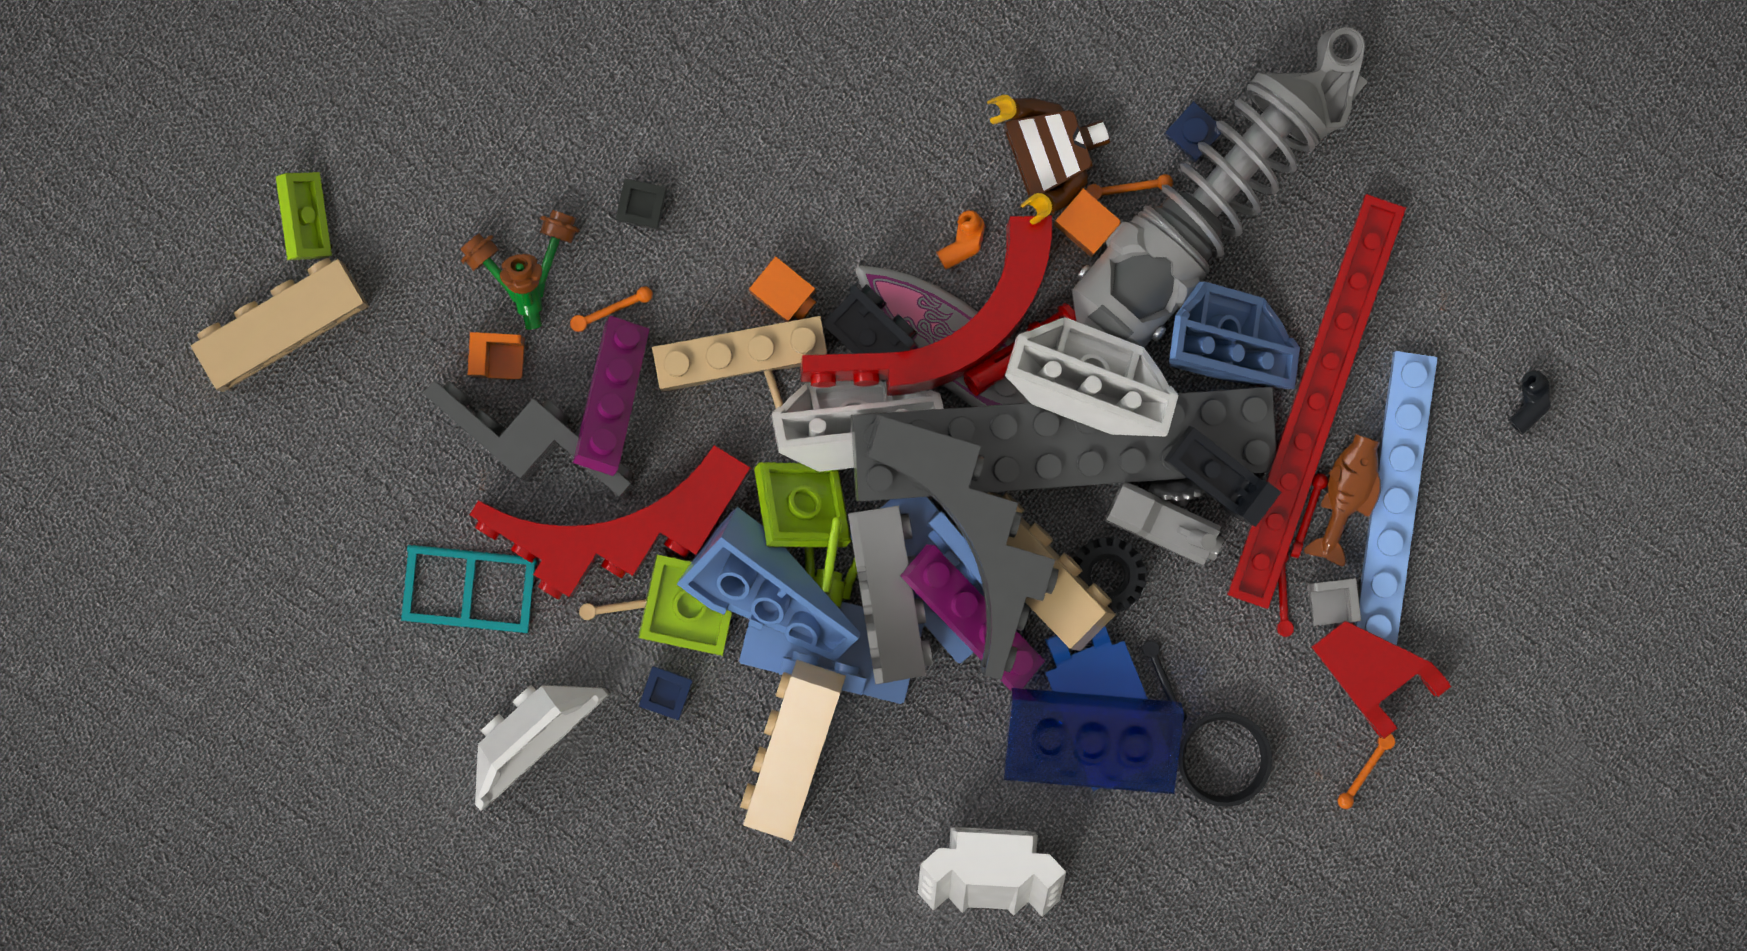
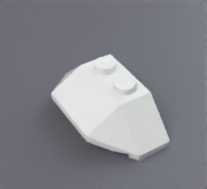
M1066 317L1019 334L1016 337L1005 373L1006 378L1032 405L1112 435L1165 437L1169 432L1179 396L1172 386L1169 387L1161 370L1144 347Z
M879 380L878 385L866 387L856 386L854 381H836L835 386L827 388L812 387L811 382L805 383L781 407L772 412L778 452L818 472L854 468L851 415L943 409V403L940 393L933 390L887 396L886 381L882 382L881 380Z
M530 685L513 701L517 709L506 719L498 714L481 730L486 737L478 743L475 805L480 811L487 808L610 695L609 691L602 687L543 685L536 690Z

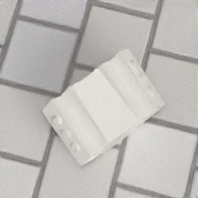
M951 827L949 848H938L920 865L918 894L933 911L949 898L962 913L968 907L1009 910L1014 916L1029 902L1043 917L1060 901L1066 871L1050 854L1037 853L1038 835L1036 832Z

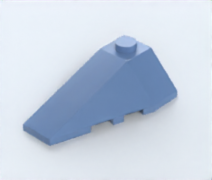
M738 507L716 528L677 583L679 587L709 609L725 615L727 610L750 619L748 625L762 630L763 626H767L785 634L788 642L833 661H836L852 646L861 634L785 547H767L763 525Z

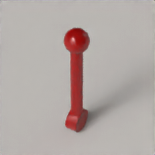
M1323 473L1315 474L1313 477V490L1298 534L1291 548V557L1299 558L1321 490L1328 485V478Z
M1287 553L1278 579L1280 622L1277 624L1276 630L1283 637L1290 636L1294 631V626L1288 617L1285 563L1289 560V553Z

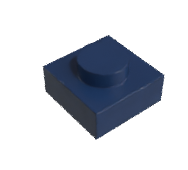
M1194 101L1164 133L1170 141L1194 162L1203 155L1198 148V142H1205L1211 146L1222 134L1217 129L1216 121Z
M652 666L638 707L679 721L693 680Z

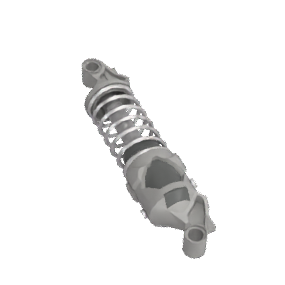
M1343 27L1328 30L1321 35L1317 44V67L1312 72L1257 73L1250 84H1248L1247 93L1263 113L1260 115L1241 99L1235 100V108L1253 124L1241 136L1224 121H1216L1217 129L1235 144L1224 158L1207 143L1198 142L1199 150L1217 166L1204 179L1188 164H1180V171L1199 186L1192 196L1186 192H1176L1169 185H1162V192L1168 197L1162 205L1154 206V208L1144 206V211H1140L1130 222H1122L1106 240V251L1092 267L1086 265L1077 276L1080 281L1072 289L1076 322L1145 347L1151 339L1158 341L1164 335L1166 328L1163 325L1178 308L1182 307L1198 282H1201L1207 275L1206 273H1209L1207 261L1210 257L1219 258L1224 255V247L1220 240L1223 234L1227 236H1240L1243 233L1240 219L1234 210L1246 215H1258L1261 212L1258 197L1252 189L1261 193L1276 194L1279 191V184L1271 168L1285 173H1293L1297 170L1296 158L1290 147L1298 151H1313L1315 146L1327 134L1346 125L1352 108V100L1368 82L1359 74L1365 43L1358 31L1353 28ZM1338 36L1344 37L1349 46L1348 53L1343 59L1337 57L1333 50V42ZM1288 134L1291 135L1293 138L1297 139V140L1300 141V142H1297V141H1295V140H1293V139L1287 137V135H1288ZM1277 147L1282 150L1288 159L1289 166L1269 158ZM1259 168L1270 181L1271 187L1251 179ZM1241 189L1252 203L1253 208L1233 200ZM1222 211L1228 216L1235 229L1222 225L1221 221L1217 218Z

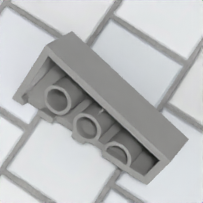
M899 505L849 513L848 518L875 685L926 676L925 666L933 665L930 642L929 640L921 641L918 624L926 623L923 599H914L912 588L900 577L916 557L915 555L907 556L904 541L905 539H912L909 513L900 514Z

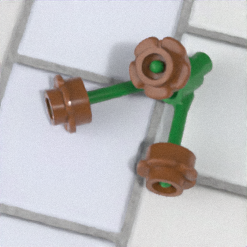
M555 210L551 211L550 217H540V220H543L540 233L551 237L542 265L537 264V259L530 254H517L510 256L502 263L503 271H501L491 259L499 251V248L492 241L493 235H489L484 239L478 233L460 249L465 255L461 259L462 264L467 263L473 271H476L484 264L503 286L512 301L516 303L518 314L523 315L525 329L528 330L537 329L542 326L539 313L543 310L541 298L544 294L545 283L560 240L572 244L575 233L580 232V229L574 226L575 217Z

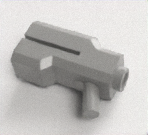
M1126 481L1120 484L1104 519L1109 524L1201 566L1205 564L1207 558L1215 561L1225 539L1218 535L1221 526Z

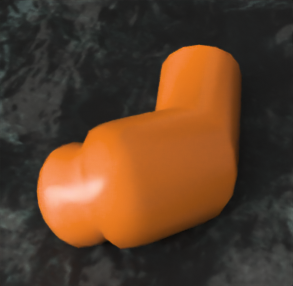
M973 210L962 212L957 220L958 229L955 242L936 252L945 270L976 255L980 251L985 224L977 212Z

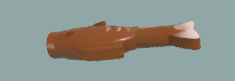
M1355 434L1353 442L1343 450L1334 462L1332 470L1329 472L1328 493L1325 494L1321 502L1323 508L1332 509V514L1324 536L1314 540L1305 547L1304 552L1306 554L1324 557L1341 567L1346 565V555L1339 542L1347 519L1356 511L1370 517L1380 497L1381 480L1378 473L1379 462L1377 456L1380 442Z

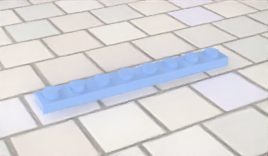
M1394 351L1392 357L1378 456L1381 493L1369 519L1358 596L1361 621L1355 622V626L1396 646L1438 358Z

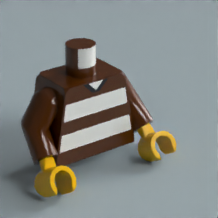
M1004 94L988 100V105L996 104L1000 109V115L990 118L992 124H998L1011 119L1005 122L1004 130L1029 197L1021 203V207L1024 208L1026 205H1031L1036 209L1037 216L1029 222L1032 225L1037 224L1049 214L1068 206L1088 183L1087 172L1093 167L1088 151L1110 144L1106 127L1102 120L1079 127L1073 110L1065 111L1060 104L1036 98H1012Z

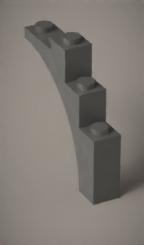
M877 415L864 457L885 464L920 485L942 505L960 529L976 561L986 603L985 647L979 672L985 676L1002 680L1004 671L1010 673L1015 662L1017 648L1013 647L1012 643L1016 630L1023 631L1028 619L1030 607L1024 605L1026 597L1043 601L1045 593L1052 594L1059 573L1058 569L1053 568L1055 559L1006 545L1008 536L1012 538L1016 536L1022 513L1016 512L1017 502L969 488L971 480L978 481L984 465L985 457L979 455L980 445Z

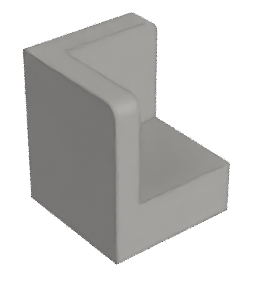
M1356 578L1308 584L1313 626L1342 623L1344 621H1361Z

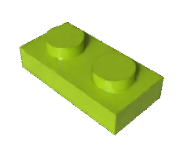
M320 172L284 173L275 176L287 260L322 259L332 256Z

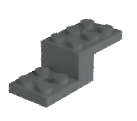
M434 380L423 392L426 397L522 480L528 482L560 445L573 457L575 455L581 428L579 427L574 433L566 426L565 423L570 417L548 399L541 404L533 398L500 435L504 427L482 409L477 414L468 407L472 399L454 383L452 384L448 381L445 385H442ZM621 462L614 476L587 468L623 499L636 487L629 481L634 473Z

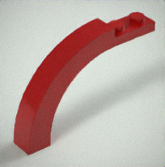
M1048 215L1034 225L1029 221L1035 216L1009 217L1006 226L1005 262L998 285L981 310L953 334L927 346L901 352L802 355L800 364L801 382H811L812 387L827 388L835 386L836 381H854V385L866 387L878 385L879 380H886L887 396L930 390L963 376L964 372L995 354L1018 329L1030 310L1043 280L1049 259L1052 240V215Z

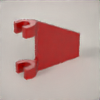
M1347 621L1342 622L1311 646L1364 715L1375 733L1383 739L1398 728L1381 709L1379 703L1412 677L1418 674L1433 696L1439 697L1452 687L1432 662Z

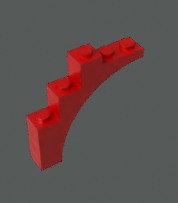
M714 445L702 463L669 494L648 507L611 521L576 526L540 524L503 513L479 500L469 515L478 520L474 528L495 541L501 534L514 542L510 550L531 563L535 557L541 559L540 564L533 573L534 576L541 579L537 587L559 600L562 594L568 597L574 596L598 555L604 558L601 566L619 578L623 579L626 572L636 576L661 534L668 537L664 545L686 558L689 551L697 555L711 536L752 469Z

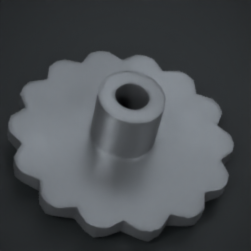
M1188 478L1154 480L1150 482L1149 487L1150 493L1164 500L1171 499V503L1176 506H1184L1188 503V500L1200 497L1202 493H1206Z

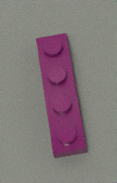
M611 315L608 317L604 325L573 463L614 476L618 470L649 328Z
M926 544L900 577L982 661L986 637L985 597L935 545ZM1016 631L1012 646L1017 648L1015 662L1010 673L1004 671L1001 680L1011 692H1020L1045 662Z

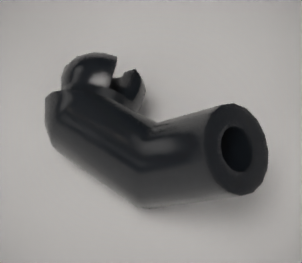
M1536 370L1529 371L1523 376V406L1508 419L1512 427L1521 435L1545 415L1551 406L1549 381L1545 375Z

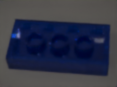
M1011 688L1004 780L1174 794L1184 717L1182 703Z

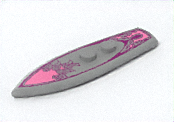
M859 265L855 269L861 288L867 284L887 303L882 311L891 319L899 314L918 332L913 338L919 345L918 348L935 343L953 334L978 313L951 293L913 275L891 269ZM1009 338V340L998 351L1012 344L1014 341L1011 338ZM964 376L943 385L972 407L1030 403L1007 378L997 382L978 396H975L968 389Z

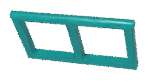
M418 545L407 546L408 558L401 621L529 633L534 584L533 573L538 562L537 557L531 563L519 555ZM417 554L467 559L461 618L411 613ZM476 560L526 565L520 624L470 619Z

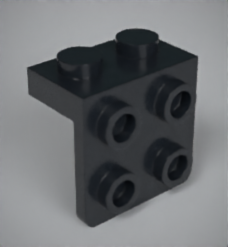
M853 284L848 289L850 292L849 296L822 323L853 354L901 352L919 347L913 340L918 332L899 314L893 319L887 316L882 311L887 303L867 284L861 290Z

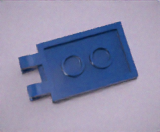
M1104 626L1091 639L1093 646L1070 655L1068 646L1057 635L1045 639L1056 666L1045 671V675L1093 791L1172 759L1124 640L1112 644L1106 626Z

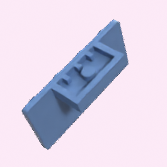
M927 497L890 499L881 507L886 508L899 505L900 514L909 513L912 539L904 540L907 556H917L926 544L935 545L984 596L978 567L966 539ZM913 590L914 599H916V598H921V597ZM923 601L926 623L923 624L957 663H962L974 652Z
M842 602L840 610L861 634L859 639L836 661L788 642L785 634L767 626H763L762 630H759L749 625L739 659L741 664L779 673V675H783V672L792 674L796 661L800 660L846 675L842 687L843 691L898 704L904 703L910 681L909 678L875 685L863 607ZM923 623L918 624L920 637L923 629Z

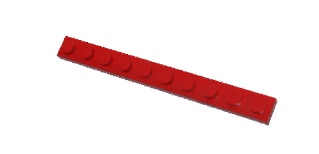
M1365 194L1277 446L1273 464L1266 478L1267 482L1282 493L1257 526L1250 525L1226 594L1227 596L1264 609L1269 608L1406 207Z

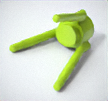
M835 516L832 520L824 569H818L815 577L814 547H804L805 571L840 609L843 599L850 600L852 586L858 573L855 557L844 582H842L843 574L834 571L841 524L840 517Z

